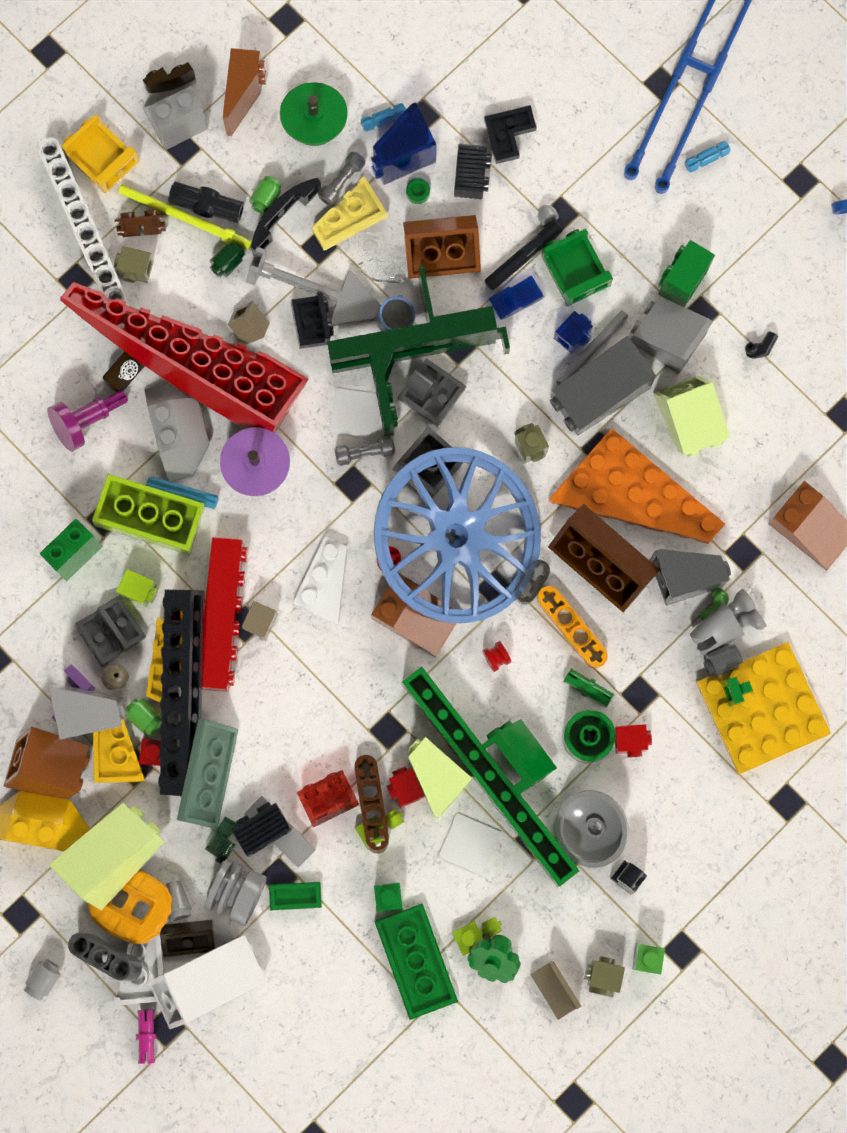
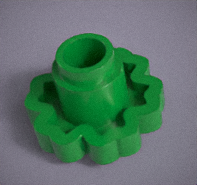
M495 935L489 941L482 939L475 942L467 958L469 966L474 970H478L480 977L491 982L498 980L502 983L514 980L521 962L519 956L512 952L511 941L503 935Z

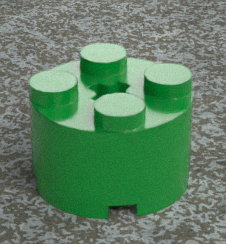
M586 710L576 713L564 727L562 734L564 748L573 759L585 764L603 759L612 750L615 742V728L612 721L605 714L598 711ZM584 731L594 734L592 738L593 743L590 740L586 742L583 739L585 737Z

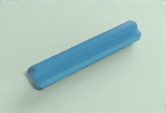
M149 477L146 486L204 503L205 507L215 509L218 504L219 498L215 494L155 477Z

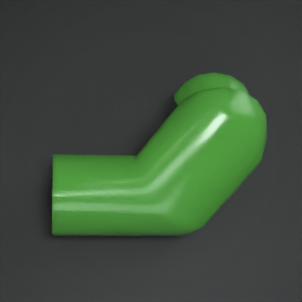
M717 588L712 592V607L700 612L702 620L723 603L728 604L729 596L727 592L721 588Z

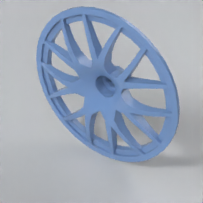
M452 447L433 450L420 455L397 472L385 488L379 501L374 521V546L380 569L392 590L404 603L431 619L460 624L484 620L498 614L512 604L525 590L532 578L539 558L541 544L540 523L535 503L528 489L507 465L482 451ZM460 462L470 464L459 490L444 463ZM436 464L440 469L448 490L449 505L445 511L438 508L417 475L422 470ZM477 466L491 473L496 478L482 504L476 511L469 512L466 500L474 470ZM411 478L425 508L395 502L401 489ZM502 482L510 491L516 503L490 510ZM392 506L408 510L429 521L431 531L426 536L387 531ZM519 508L523 519L524 533L492 536L483 530L488 519L508 510ZM452 531L451 534L455 536V540L449 543V539L445 535ZM388 537L420 544L394 566L389 552ZM525 537L521 563L497 543ZM428 550L437 552L438 563L435 568L412 591L404 583L397 571ZM488 550L518 569L506 588L480 562L479 551ZM457 563L465 568L469 579L471 591V608L449 609L453 567ZM440 575H442V607L431 604L417 595ZM478 575L500 593L492 600L478 606Z

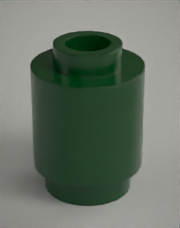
M231 241L229 244H224L209 260L211 263L209 268L218 277L223 275L227 278L243 261L242 258L245 256V253L236 243Z

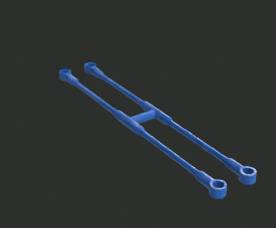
M715 0L708 1L692 37L689 38L672 74L673 78L648 131L631 162L625 167L624 176L626 179L634 180L637 178L639 166L645 155L648 142L677 81L681 79L688 65L708 74L701 97L671 161L667 163L662 176L656 180L654 186L656 192L664 194L668 191L670 179L676 168L675 164L708 94L711 93L728 57L727 53L752 0H745L723 50L719 52L713 66L691 56L697 44V38ZM633 169L635 174H629L627 170ZM664 183L666 187L660 188L658 184Z

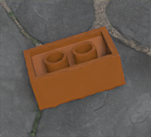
M476 215L403 222L408 279L419 278V266H424L426 277L481 272L479 229Z

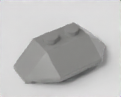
M169 383L144 389L152 427L168 481L175 482L193 477L210 446L199 402Z

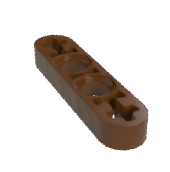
M362 755L355 761V776L365 841L370 852L380 854L388 848L389 835L378 766L372 756ZM364 762H368V766H373L369 768L370 779L366 780L364 770L359 769L363 766ZM366 786H374L377 789V794L372 798H367L363 795L362 791ZM370 810H377L381 814V818L377 822H370L366 818L367 813ZM378 828L379 838L385 840L381 841V846L379 847L374 842H370L374 840L373 829Z

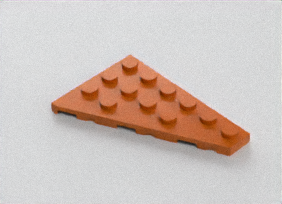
M612 428L548 500L551 504L570 507L573 510H578L585 504L597 516L608 519L613 518L628 524L640 525L647 529L679 535V537L686 539H695L709 544L725 525L722 520Z

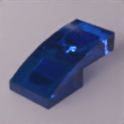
M531 275L511 288L508 286L489 298V301L500 320H503L545 298Z

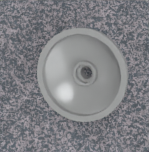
M595 790L578 792L570 796L561 805L557 813L555 823L557 840L569 858L575 863L590 868L603 867L614 862L623 853L629 837L628 821L621 806L609 795ZM596 822L601 824V830L596 828Z

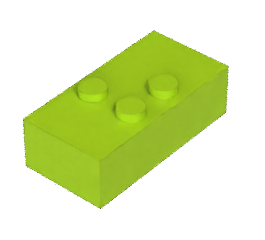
M108 474L92 522L96 527L190 556L205 511L204 503Z

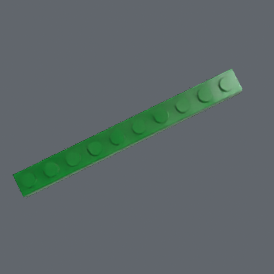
M421 666L402 681L403 688L556 887H560L577 874L579 869L522 795H516L511 788L514 786L488 751L483 748L481 742L424 668Z

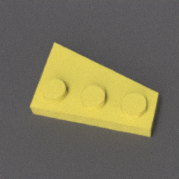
M365 176L358 181L359 184L351 192L348 191L343 196V200L335 208H331L312 227L313 234L324 251L388 217L386 210Z

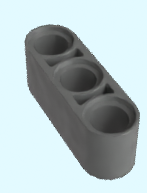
M75 933L69 939L68 949L72 955L108 976L120 981H135L141 975L142 966L136 958L103 939L86 933ZM84 940H86L87 946L86 949L83 951L82 943ZM106 951V952H107V960H106V962L104 963L103 960H102V956H103L104 952ZM127 963L128 972L124 975L123 967Z

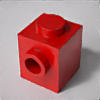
M646 724L616 726L615 754L627 753V758L642 757V752L649 750L648 746L652 745L651 730H647Z
M405 766L392 772L393 777L389 778L391 784L386 787L391 799L397 798L401 808L424 799L413 768L407 770Z

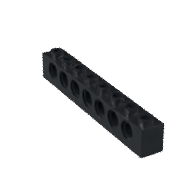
M165 589L163 597L164 622L162 624L164 635L161 651L163 659V673L161 674L162 699L160 701L162 718L159 729L161 749L159 752L160 776L158 784L160 795L182 796L198 718L201 719L204 590ZM181 611L183 612L182 620L180 618ZM180 662H181V664H182V669H181V671H180V669H179V663H180ZM179 688L181 689V696L178 693ZM178 714L181 717L180 722L178 721ZM178 739L180 741V747H178L177 745Z

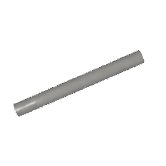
M621 310L559 376L556 382L561 384L575 374L628 318V315Z

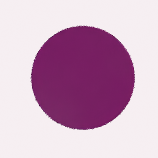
M121 389L104 399L97 397L89 404L73 412L63 402H58L48 407L47 413L57 437L69 451L73 452L85 444L82 429L109 417V412L127 403L128 398Z

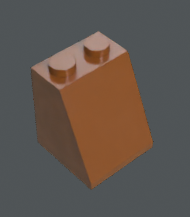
M31 726L16 739L3 787L69 799L76 793H79L82 788L83 778H81L83 769H86L90 759V755L87 754L89 746L68 738L60 740L59 735Z

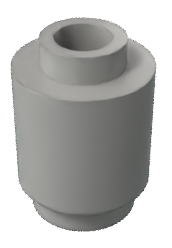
M47 959L45 962L38 961L25 982L26 987L24 991L37 1000H42L44 996H48L61 975L58 971L59 966Z

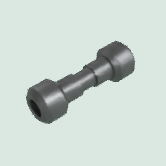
M350 152L345 158V165L340 170V174L333 179L329 186H323L318 192L319 199L328 206L334 205L339 199L338 193L343 188V184L347 179L351 178L354 172L361 171L365 166V159L357 152Z
M387 436L380 438L379 442L371 443L367 446L348 448V446L342 445L337 446L334 451L337 464L343 466L350 464L351 460L359 459L363 456L379 454L383 457L393 456L395 454L393 438Z

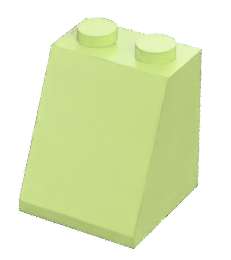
M696 376L653 393L677 451L681 454L694 456L699 454L701 449L708 446L711 448L720 446L724 443L723 440L730 438L713 382Z
M425 737L422 742L417 739L408 749L410 754L408 761L413 768L433 817L438 820L469 785L472 778Z

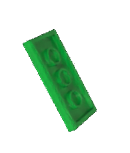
M423 903L374 921L409 1020L458 1002Z

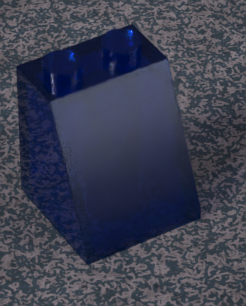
M416 102L412 103L373 146V156H371L373 165L371 168L375 178H380L383 185L436 162L437 144Z

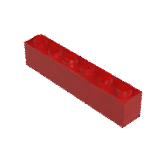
M212 537L203 621L202 690L229 692L230 686H234L235 671H231L232 661H237L238 646H234L235 636H239L240 621H236L237 611H242L243 596H239L240 587H244L245 572H241L242 562H247L248 547H244L243 541L239 539Z

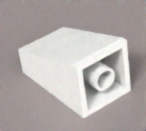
M245 935L233 939L148 981L169 1029L187 1024L266 983L264 968L257 962L253 954L254 947L251 941L246 939Z

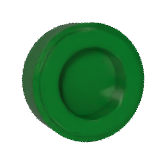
M420 178L411 180L406 186L407 199L413 204L425 203L430 196L429 184Z

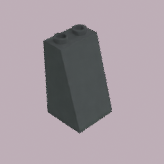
M626 336L552 389L550 403L556 412L561 411L565 417L563 421L570 432L574 431L579 436L651 389L656 375L629 336Z

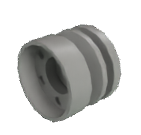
M226 859L221 868L216 871L209 885L204 908L211 911L218 901L216 914L221 915L226 907L229 906L231 907L229 920L246 926L259 901L267 877L251 870L246 878L243 879L241 878L243 866L238 864L232 874L230 872L233 861Z

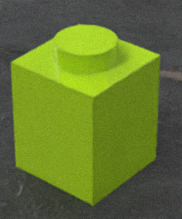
M126 569L116 592L120 596L147 608L149 602H154L158 589H156L157 584L155 581Z

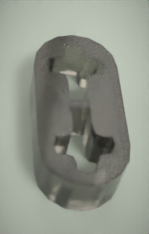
M532 561L514 589V595L519 603H531L545 584L550 574V567L545 561ZM542 566V572L545 575H539L536 581L532 580L531 578L535 572L532 567L538 568ZM528 583L532 584L529 591L532 596L521 598V591L518 589L520 587L525 588Z

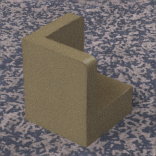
M253 301L234 309L228 322V326L244 345L264 338L270 324L269 320Z
M253 601L242 629L266 641L278 613L272 608Z

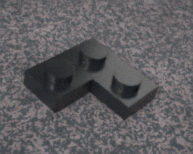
M531 105L484 116V123L495 163L499 164L519 159L520 154L514 136L534 132L537 129Z

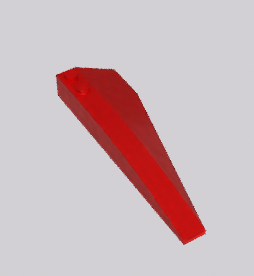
M73 282L60 297L61 302L134 359L184 393L243 429L256 427L275 433L309 380L261 351L254 353L246 350L247 346L239 343L235 346L222 341L223 337L215 334L208 336L203 334L199 328L164 315L161 318L150 314L148 309L141 307L138 310L126 305V301L121 299L111 300L106 298L104 293Z

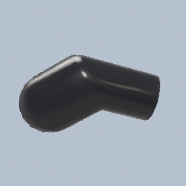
M768 331L762 343H747L745 346L746 355L752 359L768 356L778 339V335Z

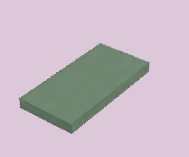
M198 718L177 816L178 821L218 829L238 734L237 728Z

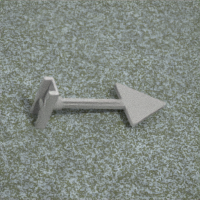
M257 247L252 265H250L247 283L255 285L258 278L262 276L267 279H276L313 294L322 291L324 298L337 303L331 318L333 326L376 319L377 311L381 305L352 271H348L342 290L339 292L275 268V265L265 262L267 250Z

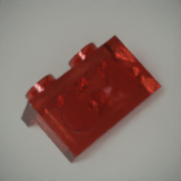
M343 770L330 773L324 779L314 784H308L297 792L313 828L359 806Z

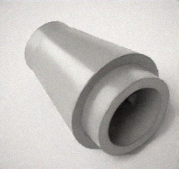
M181 881L167 883L166 887H168L173 898L170 920L176 921L190 917L192 907Z

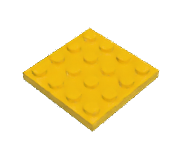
M789 642L745 660L738 665V668L719 677L713 674L696 682L738 775L831 734ZM737 677L739 684L750 681L753 691L743 695L744 702L729 707L722 682Z

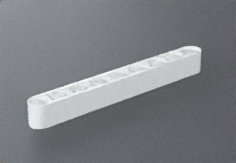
M52 137L44 138L39 143V153L99 291L111 300L114 297H121L123 301H126V305L130 306L59 142ZM56 149L54 154L46 155L48 150ZM65 170L62 176H55L57 171ZM75 191L73 196L69 198L64 197L66 192ZM77 212H84L83 217L79 219L73 218ZM85 234H94L90 240H83ZM97 254L103 255L100 261H92L93 256ZM104 276H112V280L110 282H101Z

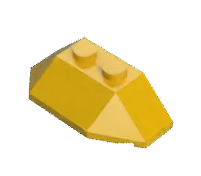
M19 791L0 805V840L64 852L91 830L72 801L68 799Z

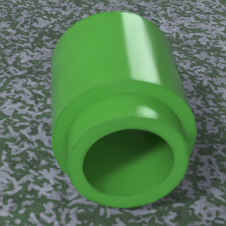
M264 176L263 180L258 182L249 199L252 205L251 208L260 214H264L278 199L281 193V183L270 176Z
M143 698L139 701L134 699L125 709L128 712L125 717L142 733L146 732L150 736L161 725V714Z

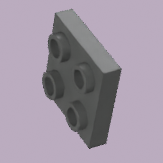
M426 358L420 368H417L412 373L405 388L399 394L398 400L438 427L467 386Z

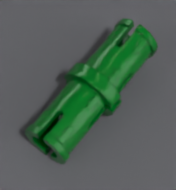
M572 668L563 681L581 691L584 697L589 696L606 708L614 696L613 692L611 693L596 684L595 679L591 678L590 680Z

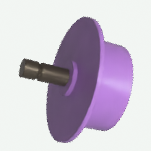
M247 428L237 432L226 442L220 456V468L225 481L235 491L247 496H262L273 492L284 482L290 468V455L284 441L274 432L264 428Z

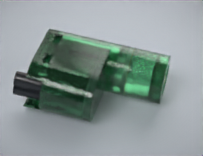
M226 816L205 850L217 857L215 861L220 864L228 859L236 846L235 843L229 840L233 833L231 830L236 826L234 821Z

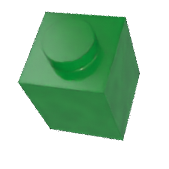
M400 883L374 886L377 912L403 909Z

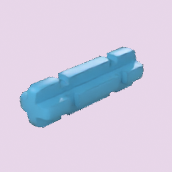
M400 103L393 106L394 109L390 107L372 114L373 117L366 116L362 118L361 125L363 130L368 132L373 130L374 126L378 128L394 122L397 117L398 120L406 117L407 110L404 104Z
M722 141L716 144V147L712 146L696 154V157L692 156L686 159L685 166L687 170L694 172L699 169V166L704 167L718 160L719 156L724 157L730 153L728 143Z

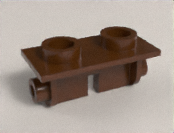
M159 209L144 211L145 215L135 216V212L120 213V218L114 219L115 222H120L121 226H116L117 235H122L123 238L140 236L139 226L144 227V235L162 234V231H166L165 221L161 222L160 218L164 217L165 213L159 214Z

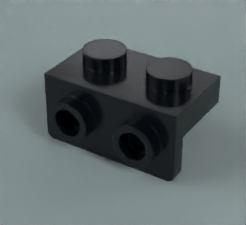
M322 291L316 292V295L312 297L291 299L290 303L299 349L327 345V341H330L334 331L332 322L327 320L326 313H329L327 298L323 299Z

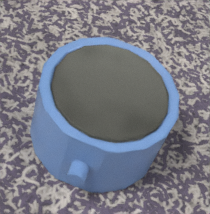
M402 295L388 298L382 303L376 314V323L381 331L412 326L415 321L414 307Z

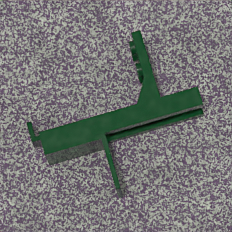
M419 266V286L427 323L327 341L332 374L371 367L385 437L394 435V427H398L396 407L390 406L393 403L391 382H388L395 362L495 344L498 339H501L504 355L510 352L506 326L497 328L493 306L434 317L424 266Z

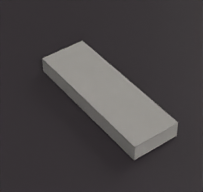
M261 796L244 815H248L250 819L258 814L256 809L268 801ZM290 824L293 831L279 838L273 844L299 868L316 849Z

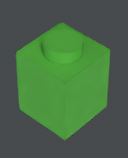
M636 944L632 970L661 975L665 948Z

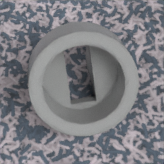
M543 205L540 207L538 219L542 226H547L552 221H557L559 215L553 206Z

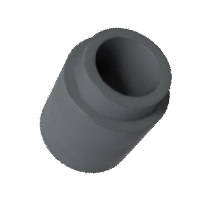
M726 645L705 655L706 660L703 661L709 675L715 674L716 677L738 668V665L743 663L742 656L736 645Z

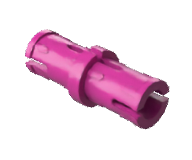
M137 1010L139 1033L136 1034V1040H139L138 1064L146 1063L145 1052H147V1064L155 1063L154 1039H156V1033H154V1010H147V1021H145V1010Z

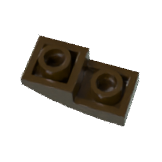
M187 62L183 65H177L169 74L166 73L163 67L159 70H153L143 79V84L148 93H159L179 88L196 78L193 68Z

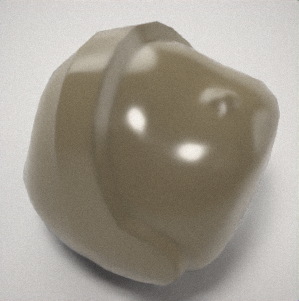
M108 665L101 672L102 682L110 690L121 689L128 682V672L121 665Z

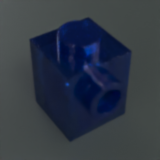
M574 310L555 331L553 339L572 354L580 345L584 347L591 340L592 322L583 313L579 315Z

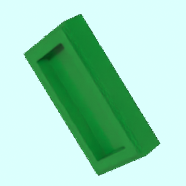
M321 882L269 885L270 911L322 908Z

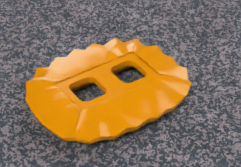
M139 869L121 889L129 894L122 908L114 906L112 900L102 911L88 903L90 916L99 927L112 936L134 945L148 943L152 938L159 935L161 928L166 924L167 918L172 912L171 903L173 899L168 887L149 873ZM139 901L147 903L150 907L142 920L134 917L132 914Z

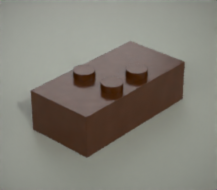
M585 504L566 521L548 546L551 551L623 613L660 571L658 567Z

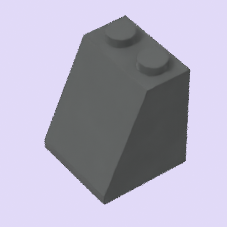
M659 549L649 559L660 569L655 577L666 606L714 591L717 588H722L730 580V566L727 561L723 562L721 555Z

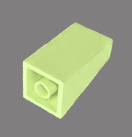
M123 802L53 860L49 866L81 899L102 911L162 846L165 840L159 835L162 832L159 827L152 821L147 824L142 819L145 814L138 807L133 805L130 808Z

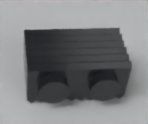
M458 144L454 197L481 200L483 199V191L488 192L489 177H485V169H490L491 154H487V146Z
M267 802L256 809L258 814L249 819L248 815L234 822L236 827L231 831L247 857L252 856L293 831L277 803L271 805L270 802Z

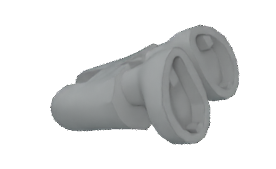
M744 589L737 592L732 603L728 606L723 603L690 633L693 642L699 643L697 649L701 655L704 656L745 635L742 630L744 626L750 625L757 630L767 627L764 619L755 609L754 601Z

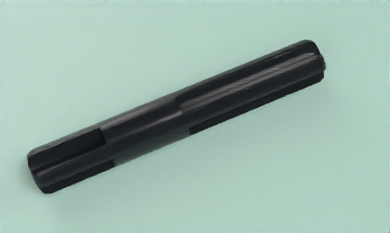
M556 221L548 224L484 280L486 286L492 291L498 288L541 251L548 242L555 239L563 231L561 225Z

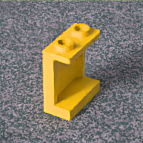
M97 115L87 118L74 135L71 134L64 140L61 147L65 156L105 194L140 162L137 152L130 146L124 145L101 122Z

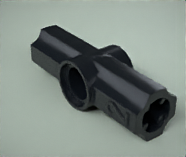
M174 181L169 192V203L191 209L199 216L205 218H213L215 216L235 223H239L241 220L244 202L220 195L218 191L212 188L202 186L199 189Z

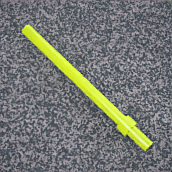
M123 184L119 187L118 193L153 209H159L160 212L218 236L227 244L233 241L240 247L247 250L251 249L252 241L237 235V232L230 228H221Z

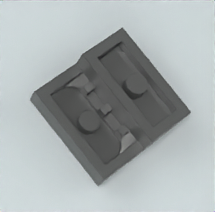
M120 596L97 608V611L75 623V628L101 667L118 658L146 638V635Z

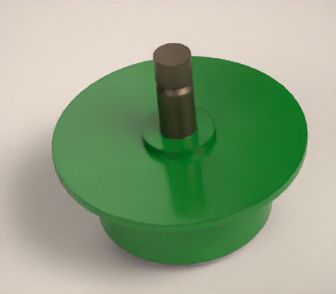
M309 82L296 86L287 93L280 106V121L284 130L296 141L309 146H320L328 143L341 133L347 122L348 111L344 98L336 89L323 83Z

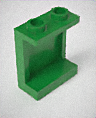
M579 229L573 230L566 235V238L560 241L557 239L552 240L544 246L541 257L567 307L611 286L613 277L609 270L605 271L588 239L587 229L581 231Z
M74 519L40 552V555L57 573L68 581L103 546L79 520Z
M522 719L513 724L509 720L501 727L495 728L486 735L488 740L482 744L484 749L496 744L522 780L511 787L517 796L539 783L557 769Z

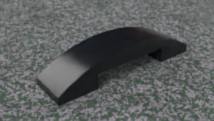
M318 178L307 180L292 187L267 209L253 235L251 243L253 256L257 247L265 249L273 241L269 230L298 200L306 206L322 189L321 181Z

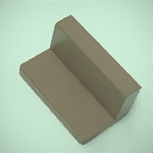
M554 961L549 962L530 974L558 1020L573 1010L582 1007Z

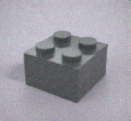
M428 426L396 462L392 470L397 473L407 463L420 455L442 448H452V446ZM446 462L444 464L451 476H453L463 463ZM438 465L430 466L417 473L425 489L433 499L445 485ZM411 478L407 483L417 491Z

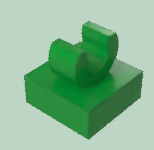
M737 677L722 682L729 707L744 702L743 695L753 691L750 681L739 684Z

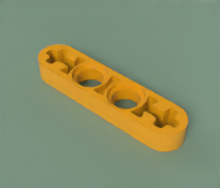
M546 586L542 588L537 597L539 606L589 667H602L608 658L607 651L555 587ZM545 592L547 594L553 593L555 595L553 601L556 605H558L559 602L563 604V606L558 607L553 614L550 610H552L554 606L549 601L546 603L543 602V599L545 597L543 593ZM568 611L571 614V622L561 624L557 619L558 613ZM575 631H584L587 634V641L583 644L576 643L573 639ZM591 641L595 644L591 646V649L595 653L599 651L602 653L600 663L597 660L593 662L590 660L592 654L588 649L585 653L581 650L587 647Z

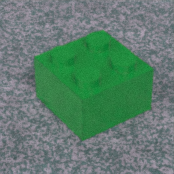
M692 240L688 242L686 247L681 245L674 256L672 264L667 266L661 276L662 278L658 284L661 286L658 295L685 307L709 271L715 254Z

